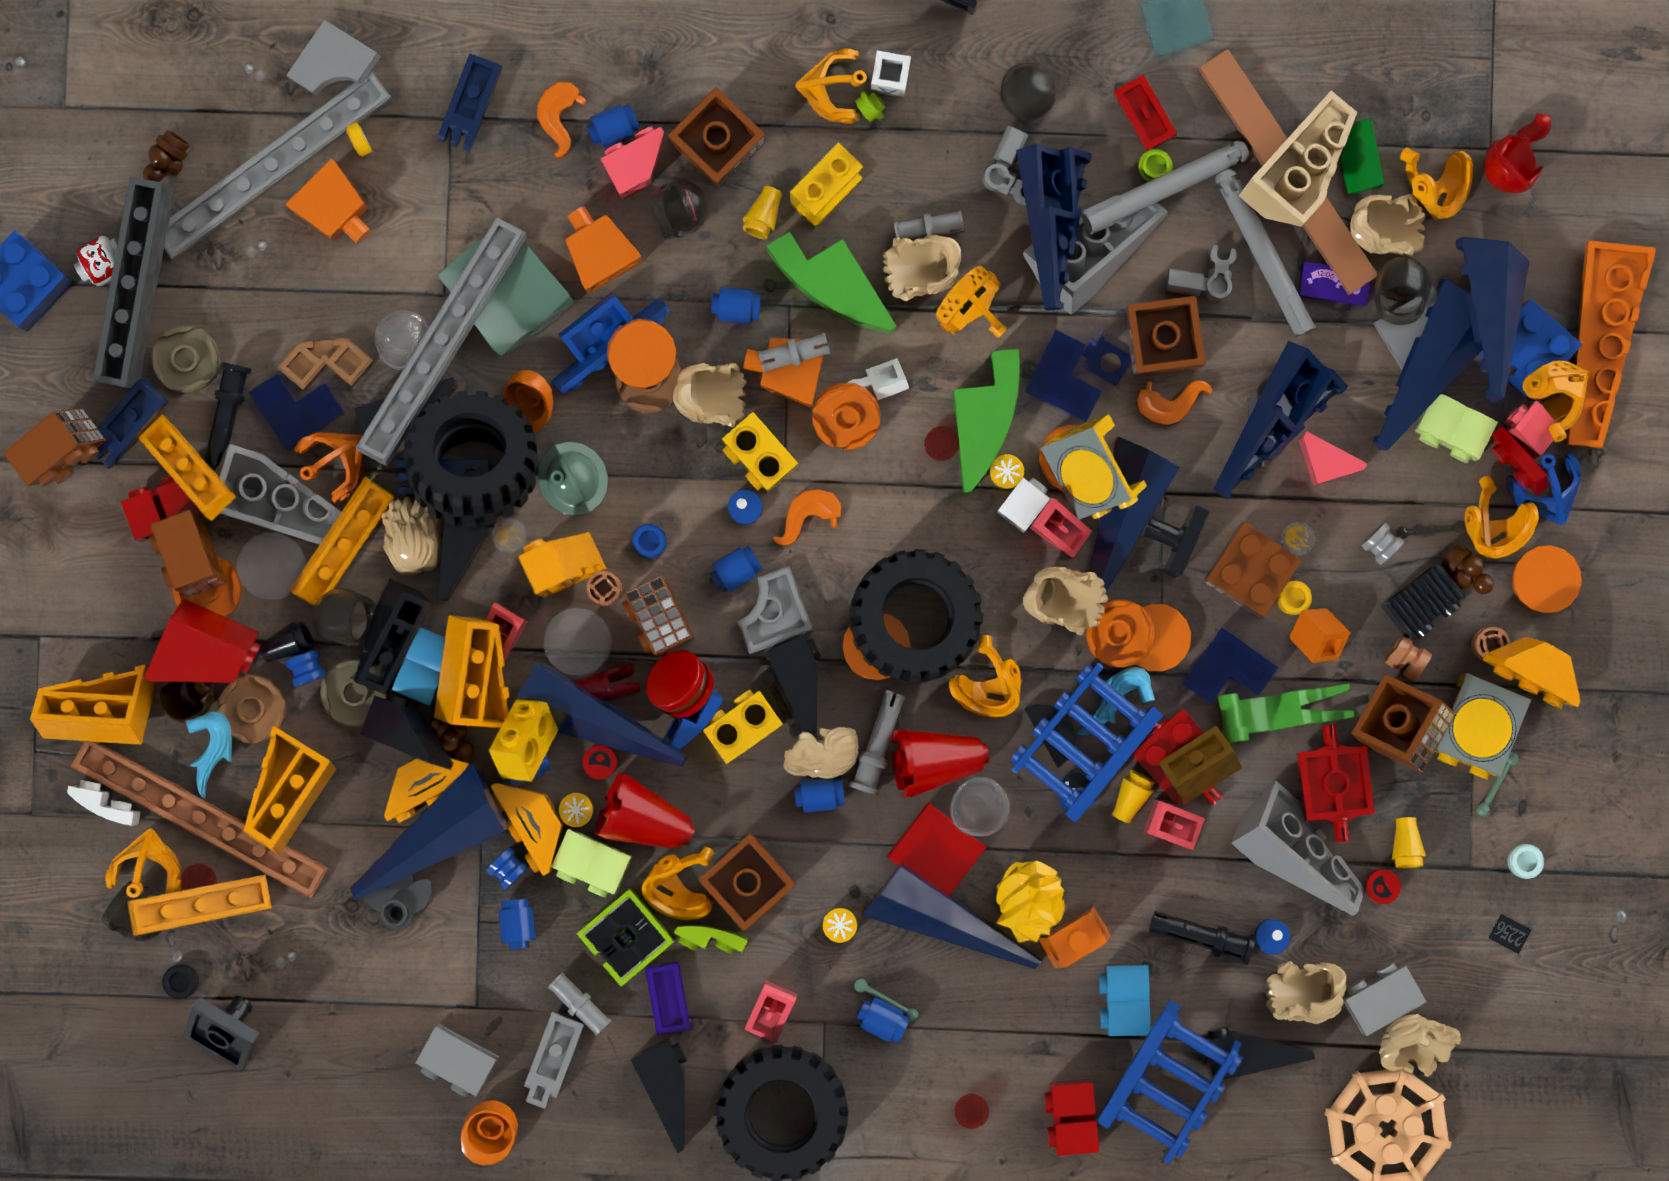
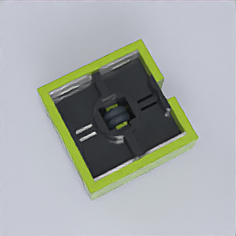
M632 888L577 933L594 955L600 953L606 960L603 966L621 987L675 942L672 935Z

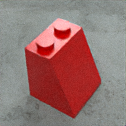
M183 598L168 621L144 679L165 682L234 683L240 672L247 674L251 664H253L261 646L255 643L260 632Z

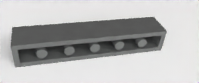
M136 177L129 178L93 381L132 388L141 377L175 186Z

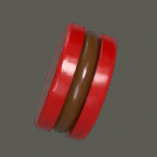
M686 650L673 651L662 657L653 666L647 679L646 692L649 700L666 715L677 719L685 718L695 714L708 701L713 690L714 678L710 668L693 653Z

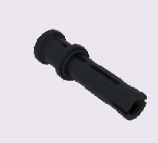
M221 362L220 367L223 368L219 389L214 392L218 403L205 456V461L209 465L218 466L230 444L238 405H242L245 402L246 397L243 395L246 377L248 374H251V368Z
M1156 910L1153 913L1148 931L1209 949L1216 957L1225 955L1241 960L1242 965L1246 966L1250 961L1256 940L1254 935L1245 937L1229 932L1228 928L1224 926L1214 929Z

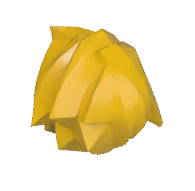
M1039 861L1015 862L1008 868L1003 879L996 886L998 890L996 902L1003 913L996 924L1011 928L1018 943L1028 940L1037 943L1040 935L1050 936V928L1060 922L1065 911L1064 899L1062 900L1065 890L1060 886L1062 879L1056 876L1057 871Z

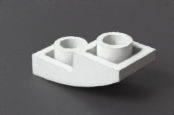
M80 780L79 786H68L67 793L91 812L117 823L129 826L139 824L141 811L131 810L132 803L111 800V805H107L110 792L100 790V783Z

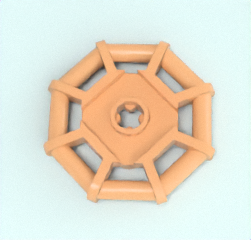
M1384 1069L1362 1073L1357 1070L1352 1073L1353 1078L1331 1107L1325 1109L1324 1113L1328 1120L1332 1149L1330 1159L1332 1163L1340 1165L1359 1181H1423L1445 1150L1450 1149L1452 1144L1448 1138L1444 1109L1446 1098L1443 1093H1437L1413 1073L1404 1069L1397 1070L1396 1072ZM1394 1082L1392 1092L1384 1094H1372L1368 1088L1369 1085ZM1406 1085L1425 1101L1417 1106L1413 1105L1401 1095L1403 1086ZM1361 1090L1365 1099L1353 1115L1344 1113ZM1431 1109L1434 1136L1424 1134L1421 1114ZM1392 1119L1395 1121L1394 1129L1396 1132L1393 1136L1388 1134L1384 1138L1380 1135L1382 1128L1379 1124L1381 1121L1388 1123ZM1342 1121L1351 1122V1127L1353 1128V1143L1345 1147ZM1422 1142L1432 1144L1417 1166L1414 1167L1410 1158ZM1360 1150L1374 1161L1372 1171L1370 1172L1354 1160L1351 1155ZM1403 1162L1408 1171L1381 1175L1382 1166L1385 1164Z

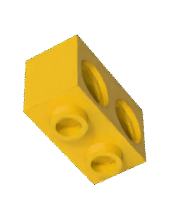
M754 412L722 438L726 444L722 451L734 465L741 462L748 469L749 472L744 476L757 491L762 487L767 492L771 491L799 466L798 462ZM743 433H751L757 439L755 447L749 451L741 450L737 446V439ZM768 458L776 460L779 464L778 472L771 477L764 476L759 471L761 462Z
M749 689L734 700L737 707L727 714L722 709L716 712L708 723V727L703 730L726 764L784 725L761 691L753 694ZM755 704L762 706L766 714L764 721L758 725L750 724L746 719L747 709ZM725 724L732 725L737 731V738L730 745L723 744L718 739V730Z
M515 700L489 749L501 778L532 782L558 732L547 702Z

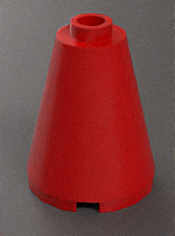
M908 729L895 730L892 735L891 743H898L897 753H891L893 774L897 789L904 790L901 795L902 798H911L982 772L984 764L989 763L988 747L986 744H982L978 737Z
M622 772L616 775L605 796L607 803L604 811L600 809L595 827L596 836L602 839L678 850L683 844L689 845L695 831V826L691 825L692 819L690 816L630 775Z

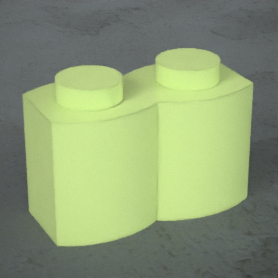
M1441 394L1424 411L1414 431L1421 435L1419 440L1434 448H1438L1439 444L1446 446L1452 450L1450 453L1452 457L1464 463H1469L1470 459L1477 461L1481 458L1498 422Z
M570 828L567 829L551 867L558 870L556 874L558 878L575 884L577 879L590 884L587 889L588 891L607 898L608 893L617 894L633 856Z

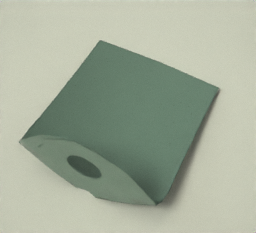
M483 238L459 255L438 275L450 292ZM524 241L474 325L490 347L497 354L503 356L547 329L574 304V301L566 289Z

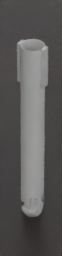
M1234 141L1231 147L1230 144L1130 191L1119 196H1113L1084 210L1082 220L1086 230L1092 235L1124 220L1125 217L1237 165L1239 160L1244 162L1249 156L1246 144L1243 141Z
M1231 168L1226 169L1216 175V183L1221 185L1220 191L1296 338L1302 336L1316 327L1256 211L1239 197L1244 188L1240 180L1235 179L1236 172Z

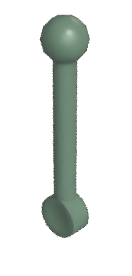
M1510 752L1501 776H1497L1484 802L1478 804L1476 812L1479 816L1483 817L1489 814V805L1511 766L1518 763L1519 759L1516 753Z
M861 978L855 981L854 988L857 992H866L904 1011L903 1014L910 1018V1022L918 1019L919 1014L916 1009H908L871 988L865 979Z

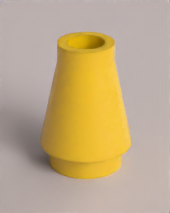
M771 186L763 187L761 194L743 217L745 222L743 230L746 233L759 239H768L769 234L774 233L779 204L783 195L782 192Z
M1130 770L1127 776H1123L1112 815L1130 824L1133 817L1153 794L1154 790L1152 787L1155 782L1137 771Z
M1405 817L1395 819L1396 830L1392 860H1395L1396 868L1424 866L1423 858H1426L1416 818Z

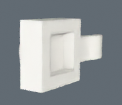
M898 358L866 369L867 377L847 382L867 388L873 395L875 394L877 400L909 389Z

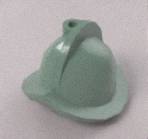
M566 441L553 445L545 453L539 465L538 482L542 495L553 508L563 514L578 516L591 512L601 504L607 492L608 474L604 462L594 450L581 443Z

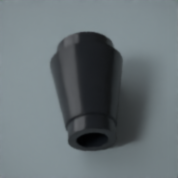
M291 622L260 643L259 650L263 659L266 662L307 653V649L313 647V639L305 623L299 622L296 624Z

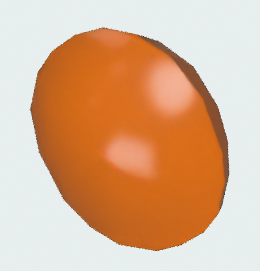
M520 370L509 377L501 397L506 398L507 406L515 404L522 410V417L528 418L532 425L533 433L540 431L547 425L552 416L554 403L552 389L546 379L531 370Z
M490 1100L474 1106L468 1113L461 1130V1146L464 1155L470 1161L479 1165H493L502 1161L509 1154L517 1137L518 1122L512 1109L502 1102Z

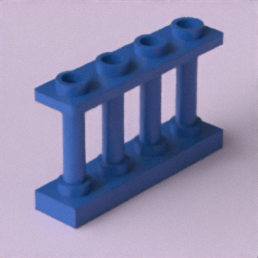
M1099 662L1094 667L1087 664L1075 679L1080 683L1072 694L1066 690L1054 704L1058 711L1050 721L1044 717L1032 731L1036 738L1028 748L1022 744L1010 758V761L1014 763L1010 770L1015 774L1022 767L1026 768L1064 799L1063 804L1068 807L1064 814L1075 823L1163 716L1153 706H1150L1147 711L1142 707L1138 709L1102 680L1098 674L1104 666ZM1088 686L1130 719L1129 724L1133 728L1125 738L1121 734L1116 736L1076 703ZM1066 713L1108 746L1107 751L1111 755L1104 764L1099 761L1096 763L1054 730ZM1044 740L1086 773L1085 777L1090 781L1081 791L1077 788L1073 790L1032 756Z
M1168 1000L1097 1120V1123L1109 1129L1114 1119L1119 1122L1123 1119L1168 1146L1169 1148L1163 1160L1167 1164L1171 1163L1175 1155L1179 1158L1183 1156L1191 1142L1187 1135L1192 1128L1197 1131L1199 1130L1208 1112L1204 1111L1205 1106L1209 1100L1214 1103L1217 1101L1225 1087V1084L1221 1083L1226 1073L1233 1075L1243 1058L1238 1055L1241 1047L1240 1042L1235 1040L1229 1051L1226 1052L1181 1025L1182 1021L1177 1018L1181 1006L1171 1000ZM1165 1036L1170 1039L1174 1036L1219 1063L1220 1065L1211 1080L1164 1053V1048L1160 1044ZM1157 1064L1202 1091L1203 1093L1195 1106H1189L1146 1080L1148 1076L1144 1075L1143 1072L1147 1065L1155 1066ZM1141 1092L1186 1119L1177 1135L1130 1108L1131 1104L1126 1101L1130 1093L1138 1094Z

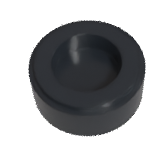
M186 964L172 966L163 976V989L167 995L174 999L190 997L198 988V974L194 968Z

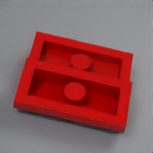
M927 802L886 857L897 866L901 862L950 896L986 849V846Z

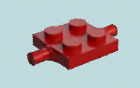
M1184 708L1171 719L1161 723L1158 722L1146 736L1144 742L1132 753L1175 805L1179 804L1181 799L1158 762L1204 734V731ZM1215 786L1202 793L1209 800L1212 806L1216 804L1217 801L1209 793V791H1211L1218 800H1220L1223 797V795L1215 788Z
M1332 724L1322 726L1325 746L1315 751L1298 752L1296 755L1304 821L1325 820L1334 822L1336 843L1350 841L1347 820L1357 816L1375 814L1367 745L1355 747L1338 745L1337 725Z

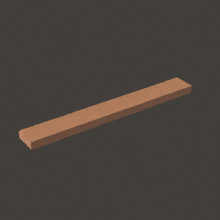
M1227 49L1200 66L1198 70L1263 166L1288 138ZM1326 197L1321 206L1305 222L1303 228L1347 294L1351 295L1376 279L1379 275Z
M84 741L71 765L77 771L309 898L314 897L329 870V867L289 845L285 846L280 855L274 853L243 831L245 821L101 742Z

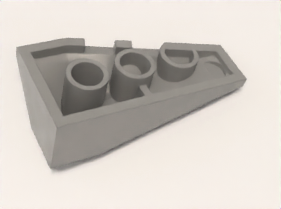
M1154 203L1092 235L1086 230L1081 217L1074 253L1067 259L1065 271L1070 275L1068 283L1062 286L1060 301L1064 303L1063 309L1072 315L1090 300L1166 218L1168 211L1158 203ZM1032 244L1023 251V256L1039 281Z
M229 444L215 471L236 496L220 514L320 545L341 513L339 509L307 488L263 454Z
M1274 781L1240 819L1231 843L1255 865L1352 916L1358 913L1365 888L1342 857L1333 856L1323 842L1327 837L1322 830L1318 829L1315 831L1308 821H1304L1301 802L1280 783Z

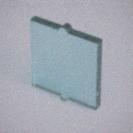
M1148 0L1140 3L1147 26L1145 33L1150 36L1156 58L1214 39L1207 19L1209 11L1204 9L1202 0Z

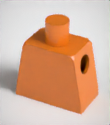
M332 158L285 204L296 215L333 241H336L345 232L356 244H359L371 232V229L360 219L367 211V205Z
M583 206L567 216L576 232L567 237L565 241L587 294L592 293L644 262L640 253L607 215L594 221L586 207Z
M770 338L768 349L788 344L787 340H790V338ZM823 343V344H820V345H816V346H814V347L823 346V345H826V343ZM747 349L743 369L763 373L760 383L762 389L813 408L824 355L801 361L802 365L797 367L791 364L764 373L762 363L774 360L775 358L760 362L758 351Z
M1091 906L1052 929L1050 936L1042 935L1038 941L1054 968L1057 969L1066 968L1108 943L1111 934L1095 907Z

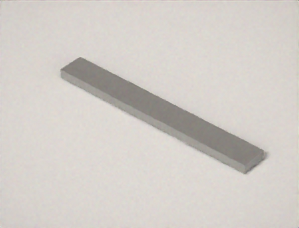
M372 70L362 85L356 82L351 84L170 217L164 250L174 261L347 134L346 126L356 121L358 124L362 123L392 101V97Z
M496 217L357 444L356 449L359 452L388 467L405 439L406 434L409 432L410 424L415 417L419 416L526 240L527 234L525 231Z

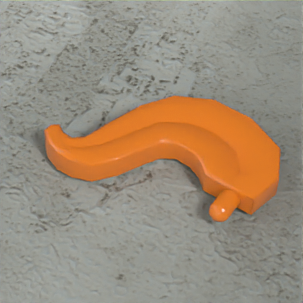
M570 82L555 83L545 90L537 103V118L542 128L559 145V150L554 153L557 159L566 156L572 145L568 132L560 122L561 113L567 108L573 107L575 101L582 105L586 103V99L579 95L581 91Z
M1149 380L1146 382L1145 389H1140L1136 404L1139 414L1148 421L1168 426L1179 423L1189 413L1201 391L1210 394L1213 389L1205 381H1192L1175 400L1169 401L1161 397L1159 392L1152 391L1153 382Z
M820 489L802 492L790 504L785 534L782 537L774 536L773 542L781 546L795 543L800 535L804 519L808 516H817L823 520L830 519L831 527L837 528V518L841 517V503L833 493Z

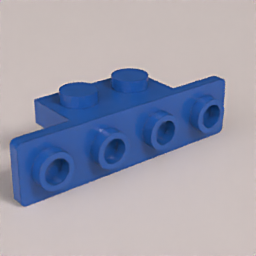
M613 293L609 294L558 334L577 358V361L555 377L552 383L561 394L576 390L583 384L584 378L594 370L599 371L609 364L607 359L608 342L617 328L638 318L653 320L661 324L665 319V315L670 311L660 298H657L632 318Z

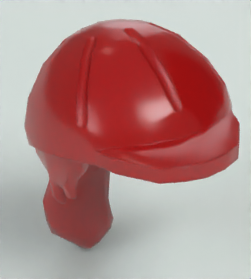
M1536 113L1534 121L1519 129L1515 136L1508 135L1490 145L1486 152L1484 169L1486 178L1493 187L1504 193L1517 194L1525 192L1534 186V182L1541 174L1544 166L1536 169V157L1530 148V144L1545 138L1549 134L1551 129L1550 115Z

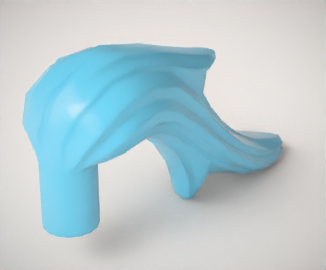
M1129 667L1123 669L1106 681L1123 697L1131 690L1138 689L1142 705L1155 702L1150 675L1144 668ZM1102 697L1101 704L1093 717L1103 725L1107 721L1116 724L1117 709ZM1082 727L1076 734L1082 736L1088 735L1091 732Z
M208 712L194 719L186 720L189 733L207 729L210 734L209 744L205 752L198 759L190 763V766L197 767L196 782L202 799H206L207 782L216 764L223 758L228 762L232 761L231 726L227 717L220 712Z

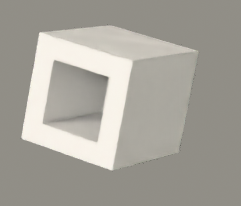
M877 51L871 92L875 91L879 94L904 98L911 56Z
M1023 478L996 513L1024 533L1050 500L1045 495L1048 489L1034 478H1031L1029 482Z

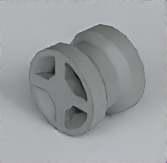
M1384 522L1366 538L1361 547L1365 551H1371L1375 555V561L1382 565L1405 541L1399 536H1394L1390 532V526Z

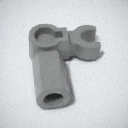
M1007 126L993 155L996 162L984 171L982 180L987 189L998 191L1005 195L1009 192L1013 194L1017 203L1026 206L1025 198L1021 194L1022 180L1017 179V174L1009 171L1008 168L1015 166L1018 159L1016 150L1024 147L1028 135L1012 126Z
M1213 246L1209 253V260L1213 268L1209 269L1208 278H1205L1202 273L1169 268L1165 291L1200 297V294H1205L1206 298L1211 302L1220 303L1224 301L1232 290V272L1229 271V267L1236 259V249L1231 248L1228 259L1221 260L1217 256L1218 246Z

